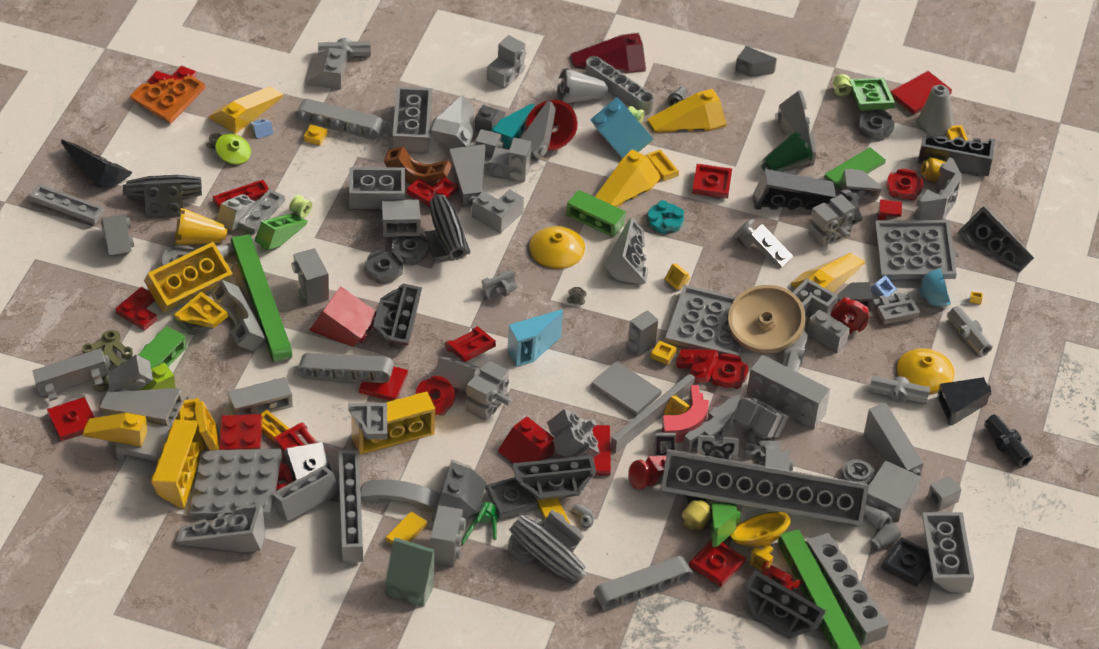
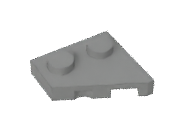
M348 403V411L366 439H387V403Z

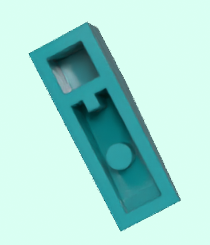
M531 103L500 119L497 125L492 127L491 132L501 134L503 148L510 150L513 139H520L525 131L526 119L535 107V104Z

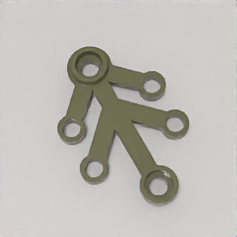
M114 330L104 332L101 340L96 343H86L82 346L83 354L105 346L104 351H102L103 355H108L109 360L116 367L125 361H121L112 352L113 348H116L121 353L123 359L128 360L133 357V349L129 346H124L120 342V334ZM107 376L102 377L103 384L95 386L93 380V387L97 392H105L109 389Z

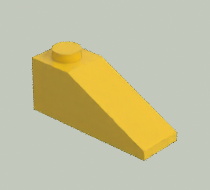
M121 413L91 418L88 420L83 436L142 447L147 435L146 416Z

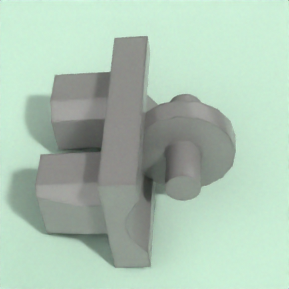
M513 270L508 272L502 271L496 277L491 279L485 278L481 281L487 300L502 294L506 297L510 295V291L517 289L515 272Z

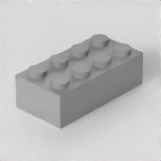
M397 87L393 125V148L404 146L407 152L429 153L432 88Z
M762 355L750 369L746 395L751 398H757L770 405V407L815 429L826 415L830 388Z

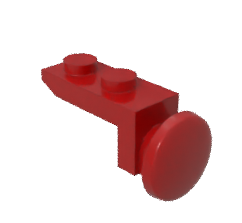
M648 456L646 461H633L628 470V479L631 486L638 490H642L646 486L654 487L660 476H663L666 456Z

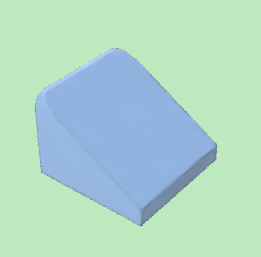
M263 118L249 122V127L256 138L259 139L273 134L271 121Z
M886 275L870 286L871 292L878 297L884 295L886 297L891 296L897 290Z

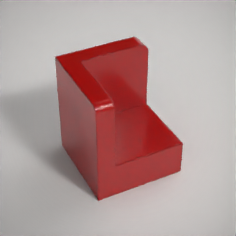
M880 199L877 221H886V216L901 217V201Z

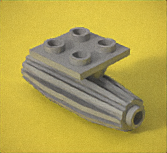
M551 510L542 525L522 514L509 529L529 553L554 573L572 583L575 580L579 583L585 576V565L573 553L584 536L576 526H571L565 521L562 514Z

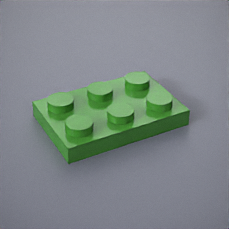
M884 78L850 79L851 92L859 110L894 109L895 102Z

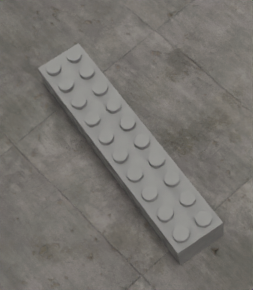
M667 449L660 489L666 492L862 526L869 485Z

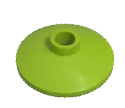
M224 134L216 141V153L226 163L240 165L245 163L251 155V148L248 142L236 134Z

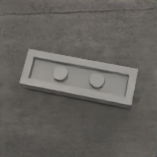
M269 189L238 222L239 228L255 234L258 231L260 222L269 219L285 202V196Z

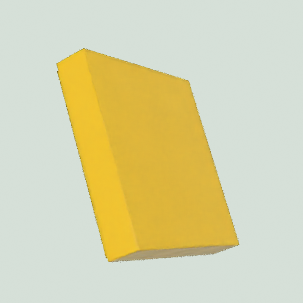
M196 402L200 434L210 451L220 450L216 423L204 402Z

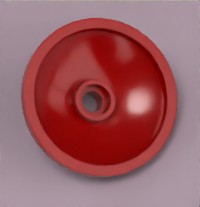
M549 100L556 108L552 130L554 128H557V130L551 132L547 151L563 148L571 142L577 132L578 119L575 111L569 104L560 100ZM547 101L538 104L531 110L526 119L525 132Z

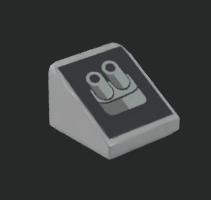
M675 433L655 434V456H666L667 449L675 450Z

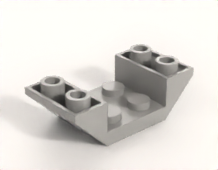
M949 157L947 162L942 163L939 169L941 176H939L936 186H938L937 193L927 190L923 196H919L916 203L918 208L914 214V219L945 220L957 202L962 175L953 158Z

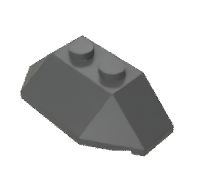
M403 283L399 288L380 298L373 329L388 342L406 346L410 344L422 287Z
M592 455L513 464L516 482L538 500L580 496L596 473Z
M451 459L431 521H435L438 506L462 509L463 518H466V520L476 516L487 482L471 466Z
M754 570L745 586L753 618L788 638L816 630L827 612Z

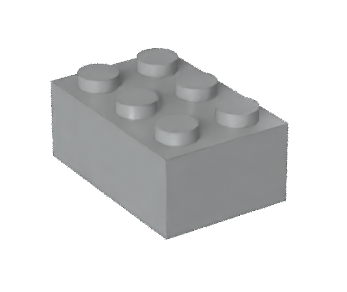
M349 167V209H382V200H405V168Z

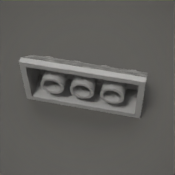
M922 512L933 581L950 593H971L975 577L963 512Z

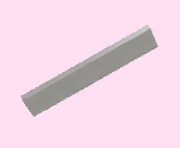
M688 374L615 433L611 438V451L616 454L664 415L663 412L671 396L675 395L681 400L690 393L691 385H694L695 377Z

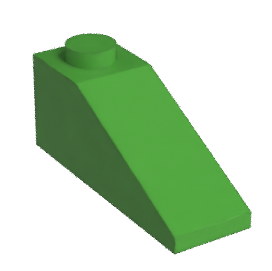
M295 213L263 220L260 222L255 242L267 250L280 247L306 226L308 221Z
M712 502V518L710 520L712 547H717L735 531L736 523H740L741 512L737 511V505L734 503Z

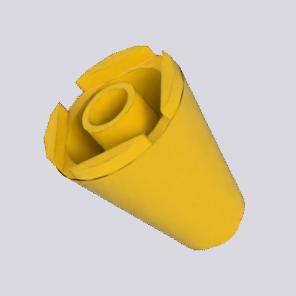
M180 208L179 213L181 217L177 219L175 239L178 240L175 241V245L209 244L213 241L214 243H221L222 239L226 240L227 229L224 228V224L185 208Z

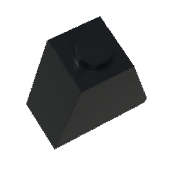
M984 377L940 384L937 398L949 425L956 424L987 405L989 396H991V387L986 383Z

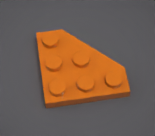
M185 76L181 80L174 81V79L159 81L157 84H141L130 95V98L133 102L172 124L206 86L205 83L193 76Z

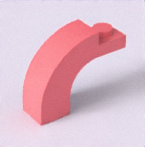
M691 385L689 411L681 415H663L662 433H675V443L683 442L685 435L689 431L695 430L707 419L709 400L703 399V393H700L699 385Z

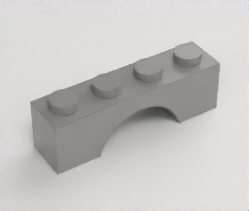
M221 280L210 294L214 302L227 311L229 317L233 320L236 327L231 331V334L237 346L254 352L266 338L239 287Z

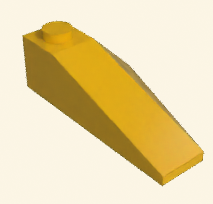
M269 86L219 107L209 115V119L237 134L249 122L255 120L279 101L283 94Z
M713 88L697 92L647 119L655 133L676 132L678 129H687L688 132H694V129L712 131L726 127L721 100Z
M632 149L620 161L595 197L615 207L623 205L624 201L630 198L635 199L641 192L652 190L661 180V177L647 156Z
M850 252L803 272L791 282V286L797 288L808 278L834 293L865 265V261Z

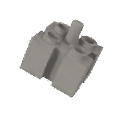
M842 194L830 199L828 204L822 203L814 207L811 219L814 222L810 223L808 234L821 247L834 243L837 237L839 239L842 237L848 239L851 234L855 207Z
M489 360L480 370V374L478 376L475 375L467 384V395L469 398L466 400V411L486 421L490 415L495 414L501 403L509 406L512 403V399L508 397L509 370Z
M743 398L734 419L739 422L738 425L747 430L751 429L746 441L754 443L757 436L766 439V437L769 439L780 437L790 416L770 407V405L757 398Z
M564 409L547 422L550 433L555 438L553 442L557 453L566 458L569 456L579 457L592 455L594 458L599 454L598 442L592 432L593 427L596 426V422L593 419L589 421L583 420L577 414Z
M698 435L697 452H701V455L732 460V455H738L739 439L722 437V442L715 441L714 436Z

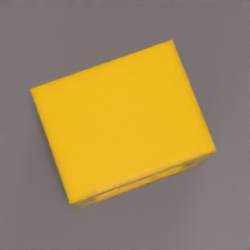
M971 291L969 303L981 304L983 293Z

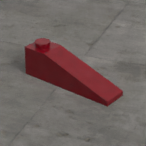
M639 33L622 34L570 54L574 68L586 69L587 59L598 57L613 68L623 70V73L646 71L644 47Z

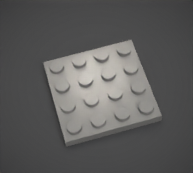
M949 220L875 221L881 278L886 275L889 280L923 279L928 272L941 268L944 279H956L957 273Z
M684 285L665 337V343L688 349L717 350L719 356L722 354H733L741 357L743 346L732 336L728 322L729 309L736 297Z
M281 449L201 451L189 513L191 519L218 518L217 515L223 512L227 515L236 512L238 507L262 504L264 517H272L274 505L272 493L276 492L282 457Z

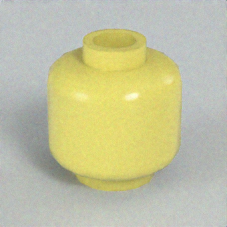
M702 500L691 501L682 512L684 526L689 530H702L712 518L710 506Z

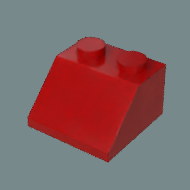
M526 416L512 427L498 449V453L512 464L546 460L554 454L555 446L553 440L555 438Z

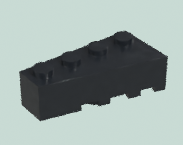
M923 136L918 163L923 164L929 158L947 162L950 157L953 158L960 172L989 177L995 139H989L987 142L981 141L980 138H973V141H965L962 137L948 140L947 137Z
M768 169L764 170L753 193L755 210H761L762 207H770V210H778V207H789V210L805 207L806 210H812L822 203H830V199L836 197L834 182Z

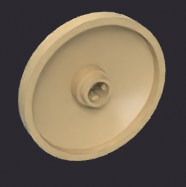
M759 285L745 290L733 301L728 314L729 329L734 339L744 348L757 353H775L789 348L800 338L805 328V310L800 299L788 289L776 285Z

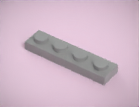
M38 184L29 195L32 202L92 224H96L104 214V207L41 184Z

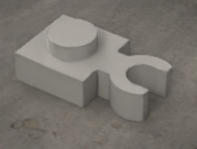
M759 441V445L746 443V458L754 459L760 457V461H764L766 449L780 450L779 441Z

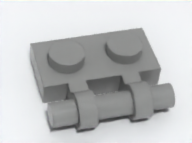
M898 292L888 297L885 295L879 296L878 299L872 300L873 307L878 306L877 313L884 325L918 318L920 314L913 299H910L908 292Z

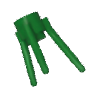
M490 502L481 503L477 515L461 541V545H464L475 525L480 523V521L482 523L492 521L493 540L497 539L498 515L495 514L496 507Z

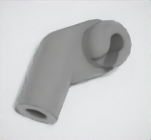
M576 503L573 506L572 512L580 516V522L584 528L591 527L594 523L593 512Z

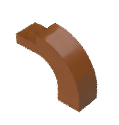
M404 146L389 149L383 161L387 168H405L406 183L412 184L417 179H420L432 187L438 179L442 180L448 177L452 166L449 160L433 164L420 163L408 154Z

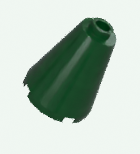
M791 132L762 159V170L768 169L783 172L811 163L813 160L810 159L813 158V155L806 140L802 141L799 138L801 136L799 132Z

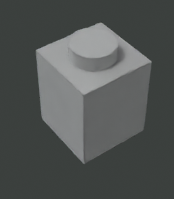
M480 130L475 145L485 144V157L492 158L495 148L503 149L501 134Z
M948 476L930 484L928 498L940 511L959 502L962 489L951 476Z

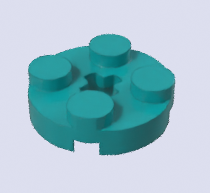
M661 200L649 209L647 221H649L650 228L658 233L667 234V231L675 233L683 227L684 210L665 200Z

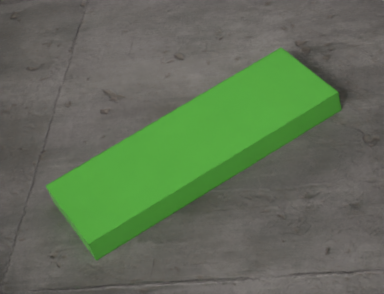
M869 147L825 173L824 178L827 181L834 182V186L841 190L840 179L844 169L863 170L868 174L885 164L886 159Z

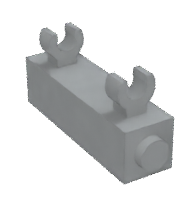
M100 348L32 371L40 396L48 395L49 401L57 399L56 392L94 380L95 386L102 385V377L107 376V373H109L108 367L111 364L108 355H103Z

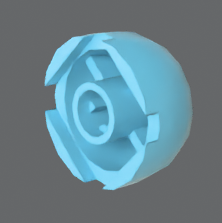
M941 268L928 272L922 279V287L919 288L921 298H926L927 302L935 307L950 305L951 302Z

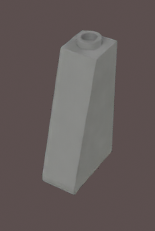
M485 144L449 149V162L452 165L451 170L455 183L458 185V193L463 207L472 206V201L482 193Z
M178 388L107 392L104 399L100 401L99 410L102 417L131 413L146 416L147 422L172 427L184 400L181 390Z
M883 402L870 408L863 435L886 461L921 476L924 463L888 405Z

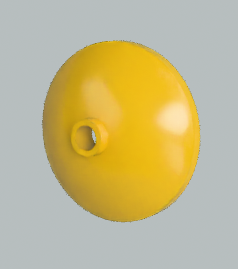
M551 226L539 230L532 236L529 243V251L532 258L540 265L552 269H565L581 261L585 253V243L582 237L575 231L562 226Z
M918 348L904 353L897 363L898 377H904L912 384L930 387L929 394L938 393L940 384L953 382L955 375L951 361L940 352L932 349Z
M776 511L759 514L738 524L735 531L731 534L733 542L741 546L764 547L765 545H771L788 529L791 520L785 512Z

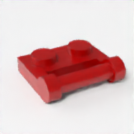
M476 326L472 328L471 332L453 341H446L445 347L448 352H453L463 362H466L496 347V340Z
M304 422L274 437V442L283 453L287 448L304 445L297 435H301L308 444L317 443L308 432Z

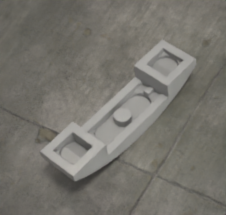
M399 480L366 481L363 483L361 490V501L379 503L380 499L419 505L420 511L432 513L435 511L440 493L427 487Z

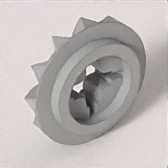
M854 459L844 465L842 474L845 480L868 484L873 480L875 472L872 465L868 462Z

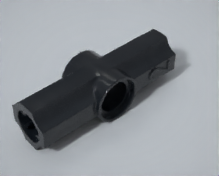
M996 414L991 415L985 421L984 427L995 438L996 446L1001 452H1007L1015 463L1021 467L1028 465L1032 461L1033 455L1022 443L1021 436L1016 429L1011 430Z

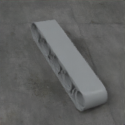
M590 57L587 59L585 75L603 80L605 85L608 86L607 92L614 97H618L627 106L635 107L636 110H644V115L652 113L654 100L652 93L600 58Z
M304 99L295 114L296 118L301 122L372 140L378 138L384 126V121L378 116L311 99Z
M305 353L301 357L297 374L301 378L313 380L386 383L390 380L394 362L391 358L384 356Z
M678 556L602 583L594 589L593 593L602 609L609 611L684 584L693 577V572L682 556Z

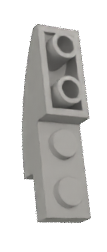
M737 394L725 400L720 406L712 408L708 413V421L703 422L698 428L689 431L685 435L683 449L687 453L696 449L698 435L714 436L715 441H719L728 432L735 420L734 417L739 408L740 396Z

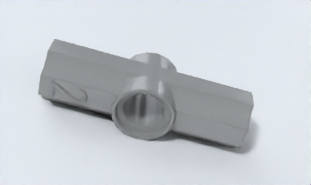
M340 38L337 42H318V55L328 48L347 50V61L352 57L371 56V41L351 42L348 38Z
M958 306L953 307L947 313V318L957 329L958 337L962 342L967 341L981 357L986 356L992 350L993 345L982 333V327L977 320L972 321L963 309Z
M803 331L800 338L792 346L785 349L782 365L798 372L800 365L803 363L808 333Z
M872 376L869 392L890 396L891 400L899 403L911 400L927 404L930 387L912 384L904 377H895L892 380Z

